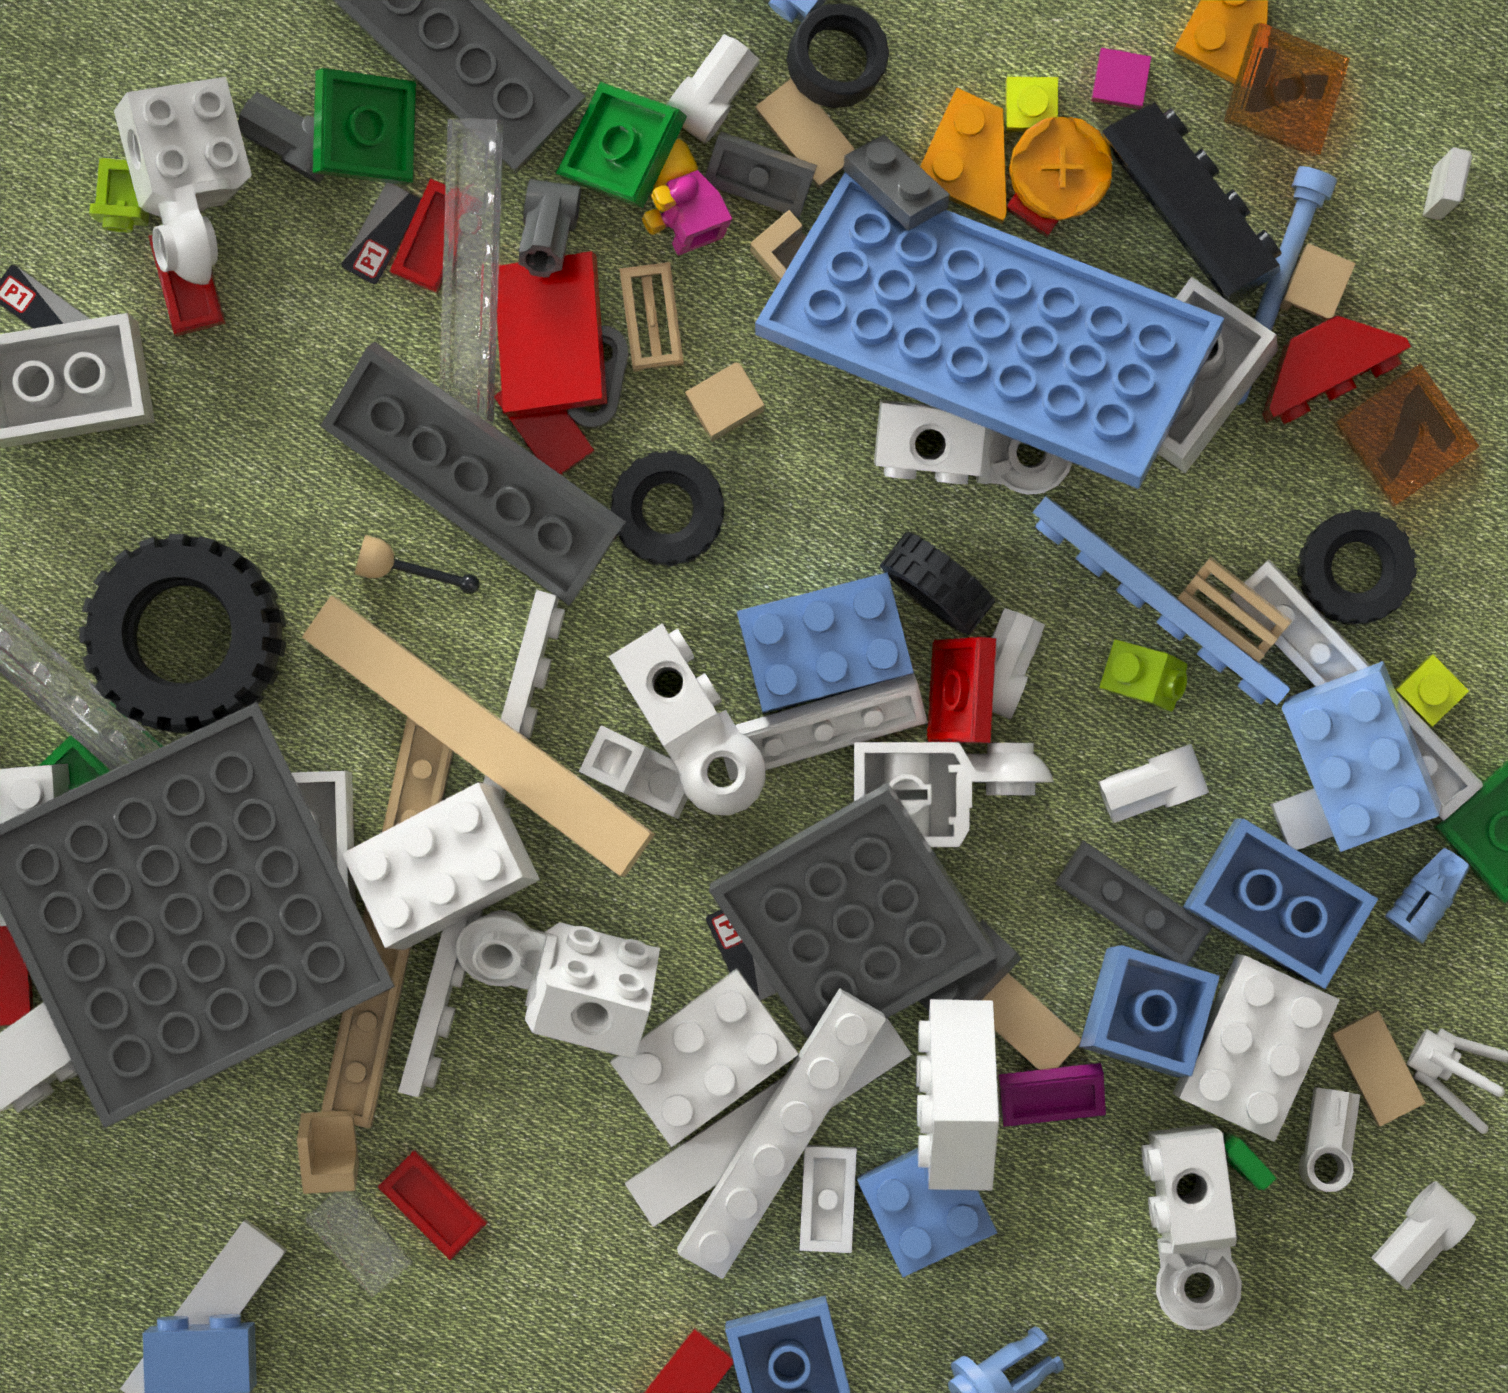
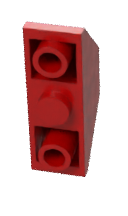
M1335 316L1290 339L1283 346L1262 412L1263 418L1268 423L1280 417L1283 424L1286 425L1312 411L1307 402L1323 394H1326L1330 402L1357 388L1353 380L1354 378L1370 370L1374 378H1377L1403 364L1399 355L1411 347L1408 339L1340 316Z

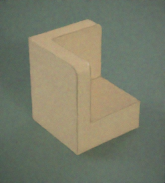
M790 210L750 243V252L778 284L806 238L802 233L803 225Z
M1308 243L1299 257L1281 301L1280 308L1288 311L1293 305L1323 319H1331L1334 316L1356 263Z
M737 362L685 392L688 403L711 442L765 411L763 401L743 367Z
M344 1110L301 1113L297 1147L303 1194L355 1191L359 1158L353 1112Z

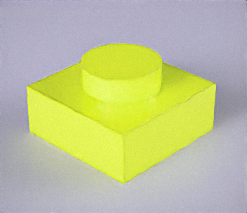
M1007 77L1005 131L1025 132L1043 119L1058 117V77Z
M1434 654L1429 655L1395 688L1396 693L1429 727H1433L1469 692Z

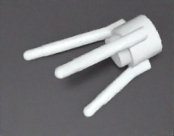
M1442 1028L1439 1029L1437 1034L1426 1029L1417 1041L1407 1061V1065L1416 1069L1413 1078L1430 1087L1481 1134L1487 1133L1488 1126L1437 1078L1440 1077L1447 1081L1452 1073L1474 1085L1501 1097L1505 1093L1504 1088L1459 1063L1461 1053L1455 1051L1454 1048L1504 1063H1508V1051L1457 1037Z

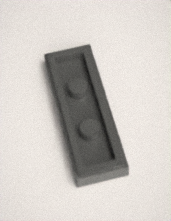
M1084 840L1081 841L1054 882V884L1164 958L1180 964L1187 965L1212 928V926Z

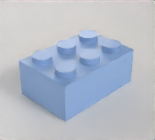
M1384 661L1286 698L1282 706L1283 713L1340 852L1439 816L1441 802Z

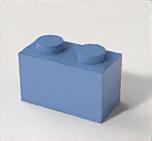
M239 1314L213 1315L209 1317V1324L190 1325L188 1316L157 1318V1326H150L143 1332L144 1393H250L257 1385L255 1322L241 1323V1315Z

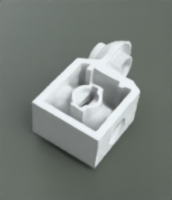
M226 77L126 92L115 108L114 114L138 206L144 211L157 215L162 219L163 225L155 226L152 236L157 263L163 272L174 270L181 278L188 282L199 285L208 284L211 278L212 265H215L217 262L218 248L213 225L206 216L202 217L200 211H204L208 207L224 205L252 176Z
M880 400L874 463L876 466L884 467L886 477L916 479V471L922 470L935 472V479L938 482L968 484V475L976 476L977 483L1004 484L1010 490L1030 495L1045 493L1058 486L1069 473L1072 464L1068 460L1044 452V456L1039 463L1026 466L1021 464L1017 458L1016 451L1020 444L1018 440L928 404ZM934 429L942 435L943 443L940 450L930 456L919 454L915 449L917 436L924 430Z
M661 624L609 656L679 770L680 780L686 796L697 808L712 815H732L746 810L758 799L765 784L766 765L762 754L748 737L740 734L726 710L719 714L716 712L714 706L721 703V698L705 673L696 678L689 668L687 662L694 659V656L678 629L668 633L664 625ZM667 671L678 673L683 678L681 691L671 698L661 697L655 691L657 677ZM720 757L731 759L738 768L736 781L728 787H717L708 778L710 763Z
M854 742V801L889 783L930 847H959L969 831V808H972V783H986V795H1035V783L1054 782L1046 764L1034 754V743H987V754H966L959 742Z
M504 910L480 916L464 927L456 941V956L461 967L471 977L487 985L502 987L512 985L527 989L525 1021L532 1033L635 1059L650 1012L660 948L646 945L638 940L623 939L596 932L585 926H573L561 922L542 932L531 929L517 914Z
M1210 1124L1148 1132L1150 1144L1142 1145L1141 1152L1145 1175L1150 1176L1151 1181H1155L1156 1196L1148 1197L1151 1224L1153 1228H1157L1159 1234L1162 1233V1238L1157 1239L1161 1268L1157 1275L1156 1294L1161 1309L1174 1323L1187 1329L1207 1330L1219 1326L1234 1313L1241 1299L1242 1281L1237 1266L1232 1261L1230 1247L1236 1246L1237 1236L1223 1132ZM1195 1173L1196 1185L1189 1194L1178 1195L1176 1190L1179 1179L1186 1174ZM1197 1272L1207 1274L1210 1279V1287L1207 1293L1199 1298L1186 1296L1184 1286L1187 1278Z

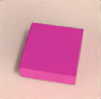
M1101 48L1091 101L1138 110L1142 109L1152 56Z

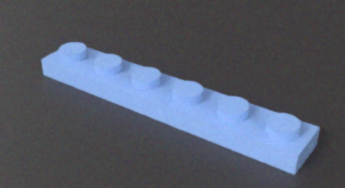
M1046 495L1033 511L1040 518L1035 525L1040 532L1057 545H1060L1065 538L1081 550L1076 556V560L1098 577L1105 570L1121 582L1116 591L1139 609L1147 602L1162 615L1156 622L1179 641L1186 634L1202 646L1197 655L1221 673L1228 666L1243 679L1237 686L1256 702L1262 705L1269 698L1278 705L1289 692L1290 688L1285 682L1241 650Z

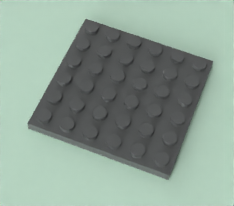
M257 702L0 824L1 915L103 1128L126 1119L395 987Z

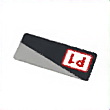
M386 183L341 264L342 267L372 284H377L407 231L421 199L392 183Z
M11 265L0 279V305L33 329L89 319L16 265Z
M719 910L708 915L706 922L729 972L731 973L738 968L760 1000L777 993L723 911Z

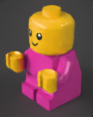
M676 139L653 187V194H651L657 209L645 212L642 222L651 235L657 234L667 227L673 229L675 237L672 245L677 255L680 256L723 239L732 217L719 191L698 171L697 163L688 145L684 141Z

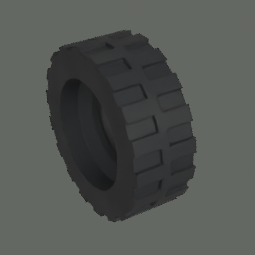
M667 450L665 453H658V451L648 453L649 456L642 459L638 458L631 463V466L626 471L622 472L616 487L613 489L611 511L626 521L618 537L633 555L647 561L649 564L657 566L668 565V567L685 562L689 563L696 560V557L702 553H705L721 531L724 520V501L721 487L717 479L712 475L711 470L691 455H683L677 451ZM658 485H678L692 499V518L688 525L677 533L662 534L656 532L644 520L642 513L644 498L651 489Z
M1362 509L1345 513L1341 512L1319 524L1306 538L1307 541L1304 547L1301 548L1298 557L1301 558L1300 566L1297 567L1298 577H1301L1302 582L1300 588L1304 596H1308L1313 606L1325 614V618L1331 621L1337 620L1346 625L1371 623L1396 611L1403 604L1402 601L1405 597L1409 596L1413 588L1411 586L1412 580L1416 578L1417 568L1414 567L1416 554L1414 548L1411 549L1408 542L1410 538L1406 532H1402L1396 526L1398 523L1391 518L1386 519L1380 516L1381 513L1372 510L1363 512ZM1352 542H1360L1372 547L1378 553L1382 563V573L1379 581L1372 589L1362 593L1344 590L1337 584L1332 574L1334 555L1342 546Z
M911 532L904 533L880 564L884 573L888 572L891 580L907 595L934 616L963 634L970 635L995 603V598L965 568L934 545Z

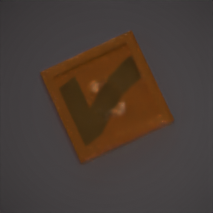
M1264 23L1254 24L1223 122L1310 156L1320 155L1350 58Z
M1421 363L1334 423L1393 507L1480 447Z

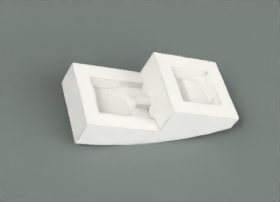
M602 725L600 726L579 772L678 819L688 797L680 780V772L673 760Z

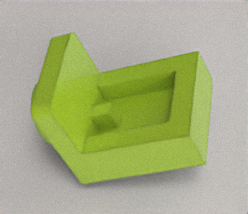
M99 158L95 203H90L89 214L97 222H102V229L107 231L131 233L133 232L134 225L148 226L149 213L138 206L127 160Z
M1114 639L1099 688L1109 693L1149 703L1160 709L1172 712L1176 702L1181 699L1186 690L1187 663L1168 653Z

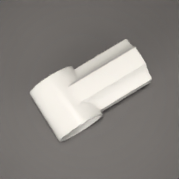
M724 34L692 78L688 76L667 103V105L680 109L687 115L682 128L705 144L720 128L731 109L729 104L759 64L760 59L748 47L735 38Z
M1006 608L1003 609L992 638H996L992 712L1011 719L1026 685L1028 677L1025 676L1031 658L1035 654L1045 624Z
M1192 744L1148 759V764L1132 770H1125L1099 781L1098 785L1101 796L1112 822L1116 823L1162 805L1168 808L1209 793Z
M1314 1087L1305 1152L1299 1162V1174L1308 1187L1317 1191L1337 1192L1345 1188L1351 1181L1354 1173L1351 1156L1360 1094ZM1325 1153L1335 1158L1338 1166L1336 1176L1327 1183L1321 1182L1314 1173L1316 1160Z
M1437 1181L1428 1185L1414 1199L1405 1213L1407 1218L1371 1257L1406 1290L1427 1269L1442 1250L1447 1251L1454 1247L1467 1234L1476 1220V1216Z

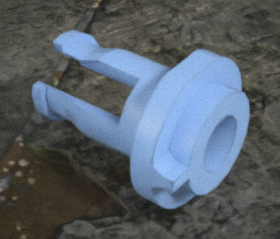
M1034 1326L1028 1331V1336L1022 1340L1009 1343L978 1365L964 1355L952 1362L951 1369L954 1378L948 1382V1388L950 1393H1030L1042 1383L1046 1376L1052 1372L1056 1374L1064 1369V1364L1059 1356L1053 1359L1047 1356L1011 1382L1008 1381L1003 1371L1049 1341L1046 1334Z

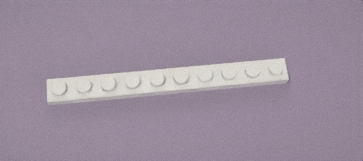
M536 590L501 717L502 721L528 739L532 735L538 709L530 707L535 687L544 689L551 666V659L543 657L548 638L558 639L565 614L564 609L557 608L559 602L557 595ZM485 775L483 784L497 787L504 802L506 790ZM506 808L507 811H508V813H509V815H510V810H511V809H510V808ZM483 910L442 931L398 1092L420 1097L424 1093L425 1086L434 1088L442 1062V1058L434 1056L439 1036L448 1038L456 1008L447 1006L453 986L462 988L466 976V971L461 967L456 956V941L465 926L482 916Z

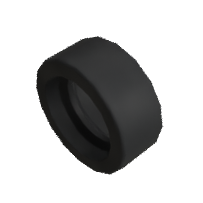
M837 3L823 5L808 13L790 41L786 59L789 75L803 95L816 104L830 108L851 107L869 96L886 71L889 49L886 35L875 18L861 8ZM825 30H837L847 33L857 40L865 51L867 58L866 67L861 76L854 81L839 82L828 79L817 71L808 53L810 42L815 35Z

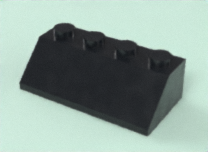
M1153 102L1108 126L1102 131L1105 142L1110 147L1111 153L1222 298L1236 306L1280 272V264L1276 261V258L1282 254L1281 250L1264 229L1258 234L1253 231L1244 219L1251 214L1250 210L1234 189H1231L1226 194L1214 180V177L1220 173L1218 168L1202 148L1196 153L1190 149L1182 138L1189 131L1171 108L1163 113L1157 104Z

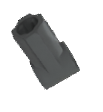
M256 91L253 97L248 99L239 115L238 125L241 135L282 157L281 161L310 180L321 183L325 175L313 173L314 118L308 115L303 118Z
M534 179L529 180L523 216V224L525 226L519 247L518 264L529 270L531 275L549 278L552 273L562 271L570 232H575L577 226L581 186Z

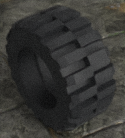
M169 534V537L159 540L152 537L140 541V548L132 552L125 549L113 558L116 565L109 572L102 570L93 582L99 587L93 599L86 597L82 612L87 613L88 616L86 627H79L80 643L86 644L88 655L83 657L88 673L94 674L98 682L95 685L96 689L104 699L111 700L116 705L115 710L129 719L142 723L144 726L183 734V732H195L256 702L259 704L264 699L261 694L268 684H274L279 674V671L275 670L279 656L284 657L286 642L282 640V628L286 627L284 612L278 608L276 602L278 595L272 584L265 580L261 574L262 571L252 561L213 539L203 536L199 538L190 537L186 534ZM178 586L201 588L215 596L225 608L232 629L230 647L221 665L209 676L190 683H174L157 676L142 660L137 644L138 625L148 604L161 592Z

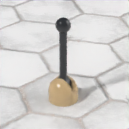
M365 535L355 575L375 579L385 576L392 569L459 586L465 594H474L480 587L479 579L473 574H466L461 577L395 559L394 552L388 543L372 536Z

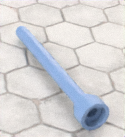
M1299 166L1291 186L1295 190L1293 199L1297 202L1280 246L1282 254L1276 258V261L1280 264V272L1267 282L1254 318L1271 331L1316 208H1322L1324 200L1331 199L1337 182L1334 176L1311 167ZM1251 387L1237 405L1243 404L1247 400Z

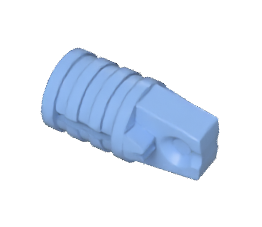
M1443 848L1412 878L1409 886L1403 890L1401 897L1395 901L1393 908L1387 912L1385 918L1402 932L1423 944L1427 939V935L1436 927L1435 924L1444 916L1446 909L1450 908L1453 904V899L1470 868L1469 864L1452 851Z

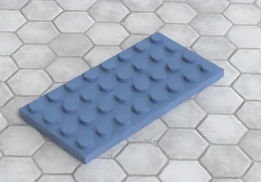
M845 172L756 320L755 335L1139 489L1222 331L1224 317L948 210L939 213L908 231Z

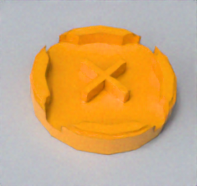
M1073 117L1046 118L1026 130L1014 147L1009 167L1012 186L1022 203L1041 217L1055 220L1080 217L1098 205L1110 188L1112 156L1110 147L1105 142L1101 133L1084 120Z

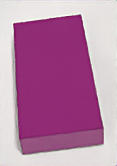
M1101 1063L998 1075L1003 1127L1106 1115L1104 1073Z

